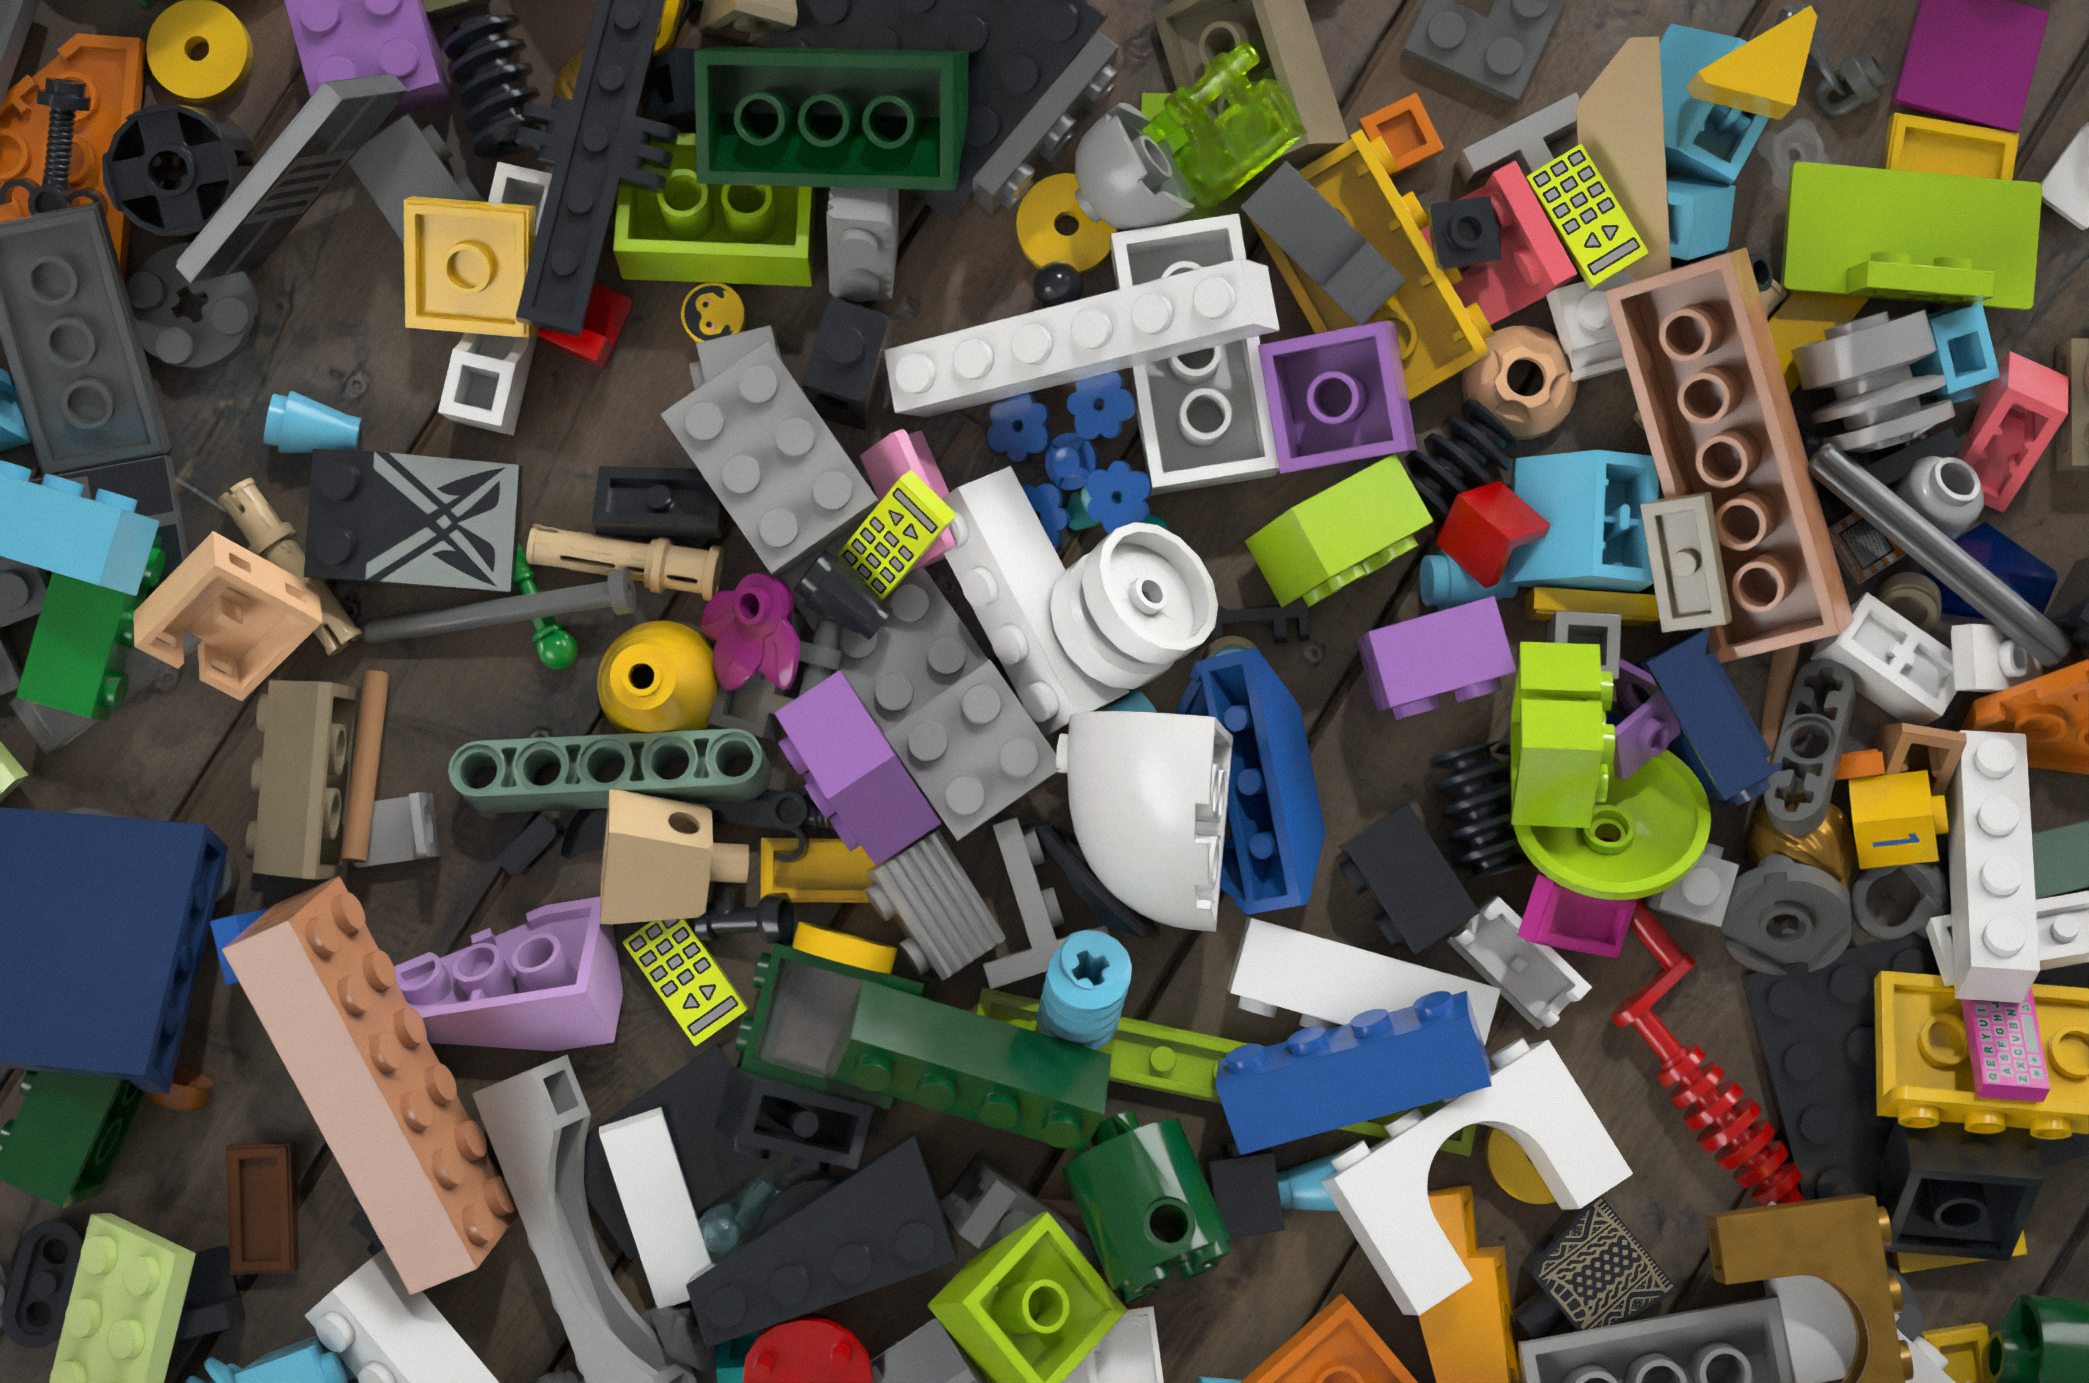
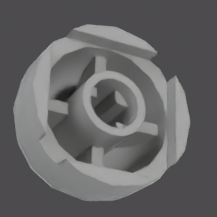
M1120 102L1102 115L1082 137L1075 152V177L1080 187L1075 191L1076 200L1083 212L1092 221L1098 223L1103 219L1108 225L1122 232L1173 224L1194 208L1195 205L1188 202L1195 196L1194 187L1184 165L1169 142L1163 138L1157 145L1142 130L1152 122L1142 112L1127 103Z

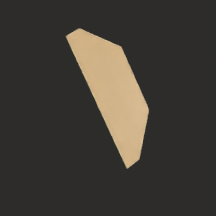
M1659 36L1632 37L1626 41L1576 104L1578 145L1582 143L1649 251L1644 258L1624 269L1636 281L1671 270Z

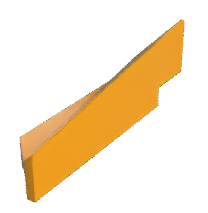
M1472 1184L1456 1185L1428 1191V1199L1434 1217L1473 1278L1471 1282L1418 1316L1436 1383H1520L1505 1246L1477 1247Z

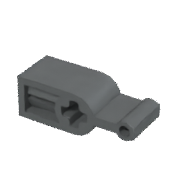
M1287 161L1241 206L1359 326L1365 325L1407 282Z

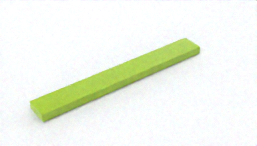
M982 987L976 1014L1040 1033L1037 1025V1015L1041 999ZM1121 1016L1118 1028L1112 1039L1098 1051L1111 1054L1108 1080L1222 1104L1216 1089L1218 1060L1225 1059L1226 1055L1232 1050L1252 1043ZM1443 1100L1421 1105L1418 1108L1423 1114ZM1407 1110L1338 1129L1386 1138L1389 1134L1384 1125ZM1470 1124L1457 1130L1442 1143L1438 1150L1470 1156L1477 1124Z

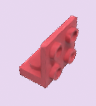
M1516 160L1493 172L1484 186L1458 199L1491 196L1494 218L1499 225L1501 260L1478 275L1462 277V281L1452 286L1465 308L1477 302L1490 326L1543 299L1554 289L1566 286L1577 274ZM1429 226L1421 230V233L1433 252Z

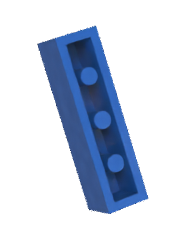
M1447 991L1432 992L1420 997L1414 1002L1413 1006L1389 1013L1385 1009H1372L1358 1014L1349 1024L1325 1030L1321 1026H1313L1295 1032L1287 1041L1264 1048L1260 1044H1247L1229 1052L1225 1059L1218 1060L1216 1089L1240 1155L1492 1086L1490 1060L1467 991L1453 995Z

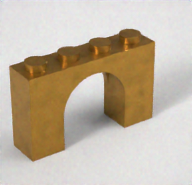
M1858 1193L1704 1214L1714 1280L1729 1285L1789 1276H1813L1829 1284L1843 1298L1854 1321L1856 1348L1852 1364L1840 1383H1905V1381L1913 1379L1914 1370L1911 1352L1906 1340H1898L1894 1315L1901 1313L1903 1309L1901 1288L1896 1274L1887 1272L1884 1247L1891 1246L1892 1243L1890 1220L1885 1207H1877L1875 1196Z

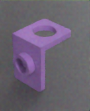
M1620 659L1619 679L1615 682L1617 705L1621 711L1629 716L1615 727L1613 765L1615 776L1622 780H1627L1651 758L1659 756L1666 750L1669 743L1680 735V725L1651 674ZM1631 683L1642 687L1651 698L1642 704L1634 695Z

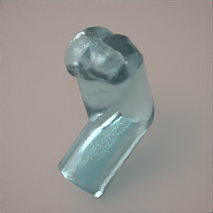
M757 1173L735 1198L704 1212L698 1222V1228H700L706 1247L715 1253L730 1251L760 1219L780 1190L765 1176Z

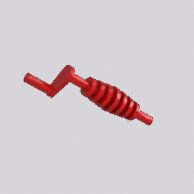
M1638 898L1629 926L1661 964L1663 969L1622 1002L1611 1013L1609 1018L1617 1028H1622L1631 1023L1660 1059L1661 1067L1656 1072V1076L1663 1087L1670 1086L1675 1082L1679 1083L1669 1096L1676 1109H1682L1693 1102L1695 1103L1686 1111L1683 1120L1690 1131H1696L1707 1126L1696 1139L1705 1152H1712L1719 1149L1714 1157V1161L1723 1170H1730L1739 1166L1733 1174V1179L1742 1188H1749L1759 1183L1751 1194L1753 1199L1761 1206H1767L1771 1201L1776 1204L1806 1201L1797 1190L1802 1174L1796 1164L1792 1162L1780 1167L1788 1157V1151L1783 1143L1778 1140L1767 1144L1775 1133L1772 1125L1766 1118L1755 1121L1761 1112V1108L1755 1100L1749 1097L1737 1102L1742 1096L1744 1089L1733 1079L1714 1087L1722 1079L1725 1071L1714 1061L1699 1068L1698 1065L1705 1058L1706 1053L1696 1043L1687 1047L1681 1045L1652 1010L1651 1006L1691 970L1696 962L1688 952L1684 953L1648 907Z

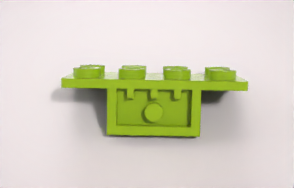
M1796 162L1789 168L1780 285L1785 291L1961 306L1982 303L1985 308L2021 311L2030 309L2034 304L2042 185L2038 182Z

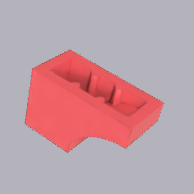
M2011 351L1998 369L2000 377L1990 382L1980 398L1976 416L1962 446L1963 450L1956 457L1970 465L1977 473L1984 493V504L2003 513L2068 414L2069 377Z

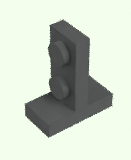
M978 1151L941 1201L944 1211L956 1232L977 1248H980L982 1244L989 1248L1040 1213L1049 1212L1096 1272L1099 1274L1103 1268L1089 1235L1005 1177L997 1164Z

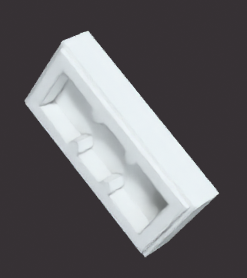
M1964 624L1952 626V660L1954 688L1956 691L1996 693L2043 676L2042 663L1995 625Z

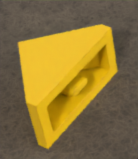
M1810 5L1698 71L1685 86L1690 96L1710 103L1781 120L1796 105L1818 17L1812 6Z

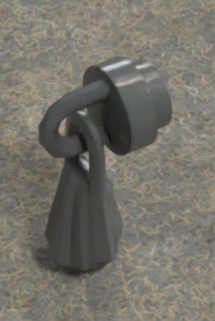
M1788 4L1779 11L1774 27L1810 5ZM1817 18L1806 61L1807 64L1817 67L1825 77L1816 90L1817 104L1824 113L1833 117L1847 115L1862 103L1868 105L1882 96L1883 91L1881 88L1888 84L1890 79L1879 60L1870 51H1867L1862 56L1853 53L1839 64L1840 68L1836 71L1827 58L1829 55L1828 43L1824 38ZM1847 80L1855 93L1840 103H1831L1828 99L1830 91L1834 89L1843 96L1847 92L1844 83Z

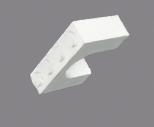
M1523 1037L1517 1039L1490 1057L1495 1065L1490 1070L1491 1087L1443 1099L1442 1102L1423 1114L1418 1107L1408 1109L1384 1125L1389 1134L1385 1139L1371 1148H1368L1364 1140L1330 1160L1336 1170L1320 1181L1403 1315L1419 1316L1473 1280L1434 1217L1427 1191L1428 1173L1434 1155L1442 1143L1457 1130L1470 1124H1481L1496 1128L1513 1138L1528 1155L1561 1210L1581 1209L1633 1174L1549 1040L1527 1045Z

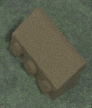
M1174 0L1152 12L1177 92L1180 94L1209 191L1219 190L1271 175L1285 161L1293 168L1299 167L1349 141L1304 0ZM1194 94H1205L1204 122Z
M269 680L268 693L260 695L256 721L258 730L265 732L263 757L255 758L251 772L253 795H259L257 821H250L245 841L246 856L248 859H254L253 873L314 880L334 879L338 876L344 878L345 861L340 860L356 739L360 688L332 682Z

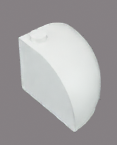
M1130 711L1075 713L1070 715L1068 734L1061 733L1059 735L1056 753V768H1061L1057 772L1067 773L1069 807L1077 840L1090 868L1103 885L1126 906L1156 922L1172 927L1216 932L1233 747L1232 735L1216 717Z

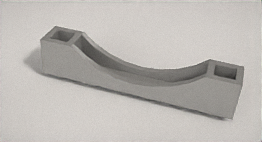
M568 1055L472 1093L479 1110L481 1124L490 1138L503 1171L505 1185L512 1194L527 1232L529 1246L537 1257L551 1293L553 1307L561 1318L575 1354L576 1365L583 1375L585 1382L697 1383L691 1366L678 1362L667 1355L658 1334L636 1313L615 1283L599 1250L588 1215L584 1185L585 1141L591 1113Z

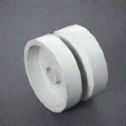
M1138 522L1116 528L1100 541L1091 553L1083 555L1066 569L1053 586L1050 602L1054 632L1067 655L1088 676L1109 687L1135 689L1152 682L1167 671L1176 660L1184 658L1203 644L1215 628L1218 610L1213 580L1200 557L1177 535L1158 525Z

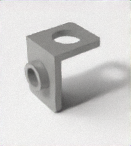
M417 792L410 793L407 797L374 801L366 863L353 862L354 866L360 868L441 856L433 793Z

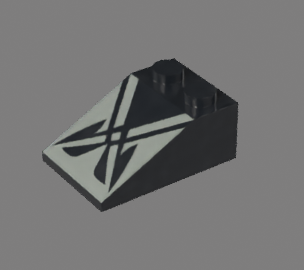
M313 449L304 577L331 584L514 593L523 466L377 451Z

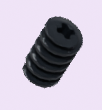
M513 14L483 15L456 24L447 30L446 35L449 38L443 46L448 59L456 61L450 70L452 79L455 83L463 85L457 93L458 102L462 107L470 109L464 117L465 126L468 131L477 133L471 141V148L475 155L483 158L505 156L530 149L515 142L517 130L519 127L534 129L540 125L529 122L521 117L524 104L536 100L541 95L537 87H519L518 81L529 76L534 70L530 63L512 62L511 57L527 48L524 39L505 38L504 33L520 24L518 16Z
M1468 399L1461 405L1465 421L1458 417L1449 416L1442 423L1446 438L1431 433L1424 439V446L1428 456L1412 450L1405 457L1406 465L1410 472L1407 475L1431 517L1435 514L1446 520L1451 509L1448 501L1452 497L1456 498L1457 494L1470 490L1467 484L1471 480L1482 486L1493 483L1486 466L1492 463L1507 472L1512 465L1505 449L1508 446L1515 449L1519 448L1516 439L1501 421L1484 405L1474 399ZM1432 523L1418 531L1431 540L1437 536Z
M1502 740L1440 753L1428 761L1429 767L1445 769L1450 772L1449 776L1434 785V789L1437 793L1455 795L1456 800L1442 808L1440 815L1443 818L1461 821V825L1445 837L1446 842L1462 844L1467 847L1465 852L1451 860L1452 867L1472 870L1473 875L1466 880L1509 872L1533 865L1526 854L1516 853L1513 848L1520 844L1515 829L1508 827L1507 824L1511 821V803L1502 802V798L1511 793V779L1498 778L1496 776L1498 771L1510 764V755L1492 753L1490 749Z

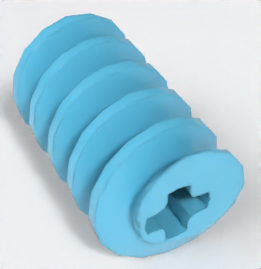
M1083 930L1071 933L1062 944V947L1055 951L1048 964V971L1038 1008L1037 1025L1041 1034L1097 1051L1110 1042L1118 1028L1132 972L1128 952L1117 939L1104 932Z

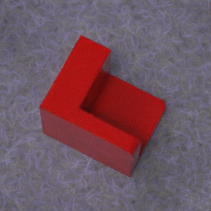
M595 283L581 338L543 328L540 329L538 336L548 346L605 370L634 303L631 298Z
M1498 481L1457 494L1436 545L1484 588H1488L1498 584L1513 549L1545 538L1550 524L1506 485Z

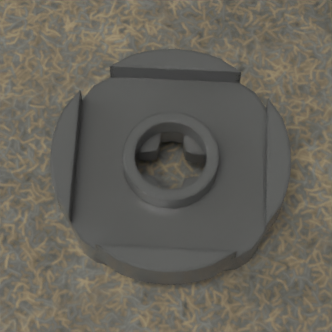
M176 243L160 249L151 255L141 265L138 272L129 278L126 284L143 348L149 354L174 367L197 371L218 368L237 357L245 349L251 338L249 332L254 325L255 315L258 316L259 297L256 286L247 271L189 283L175 266L178 264L177 260L191 243ZM190 291L196 296L206 294L209 301L201 307L204 318L198 322H194L187 315L179 317L178 308L183 304L182 297Z
M1784 855L1765 857L1758 863L1756 869L1749 870L1734 881L1721 930L1725 935V945L1737 961L1758 972L1786 975V972L1779 967L1797 962L1808 963V972L1821 969L1835 961L1845 951L1851 940L1850 893L1847 887L1818 868L1804 864H1795L1791 858ZM1781 914H1791L1797 916V919L1800 921L1795 922L1787 919L1779 925L1774 923V917Z

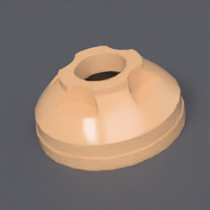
M1526 325L1509 326L1494 331L1495 336L1484 341L1491 355L1463 371L1461 382L1464 401L1474 399L1484 405L1501 421L1516 441L1532 440L1544 436L1561 424L1575 402L1578 381L1572 382L1570 373L1573 372L1569 355H1564L1559 339L1553 334L1537 327ZM1530 360L1540 367L1544 380L1542 388L1537 394L1521 396L1511 390L1507 383V371L1513 362Z

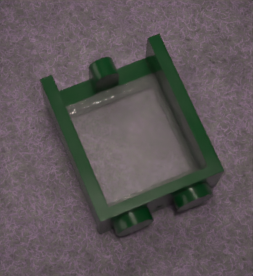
M774 943L772 954L763 951L755 970L752 988L761 991L755 1016L746 1013L738 1032L735 1050L744 1053L740 1068L890 1110L897 1105L898 1098L866 1091L857 1086L834 1080L825 1070L826 1062L862 980L922 998H926L930 982L893 972L886 974L800 951L793 948L789 943Z

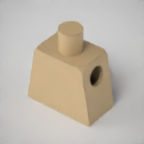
M609 789L600 879V924L697 918L706 912L709 881L747 882L749 845L713 843L712 811L708 807L623 790Z

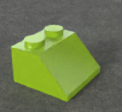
M1049 1212L1040 1213L971 1259L927 1305L990 1383H1062L1128 1311Z

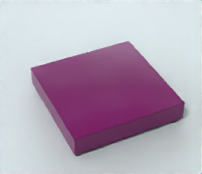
M1918 0L1890 104L1962 124L2018 133L2050 11L2009 0Z

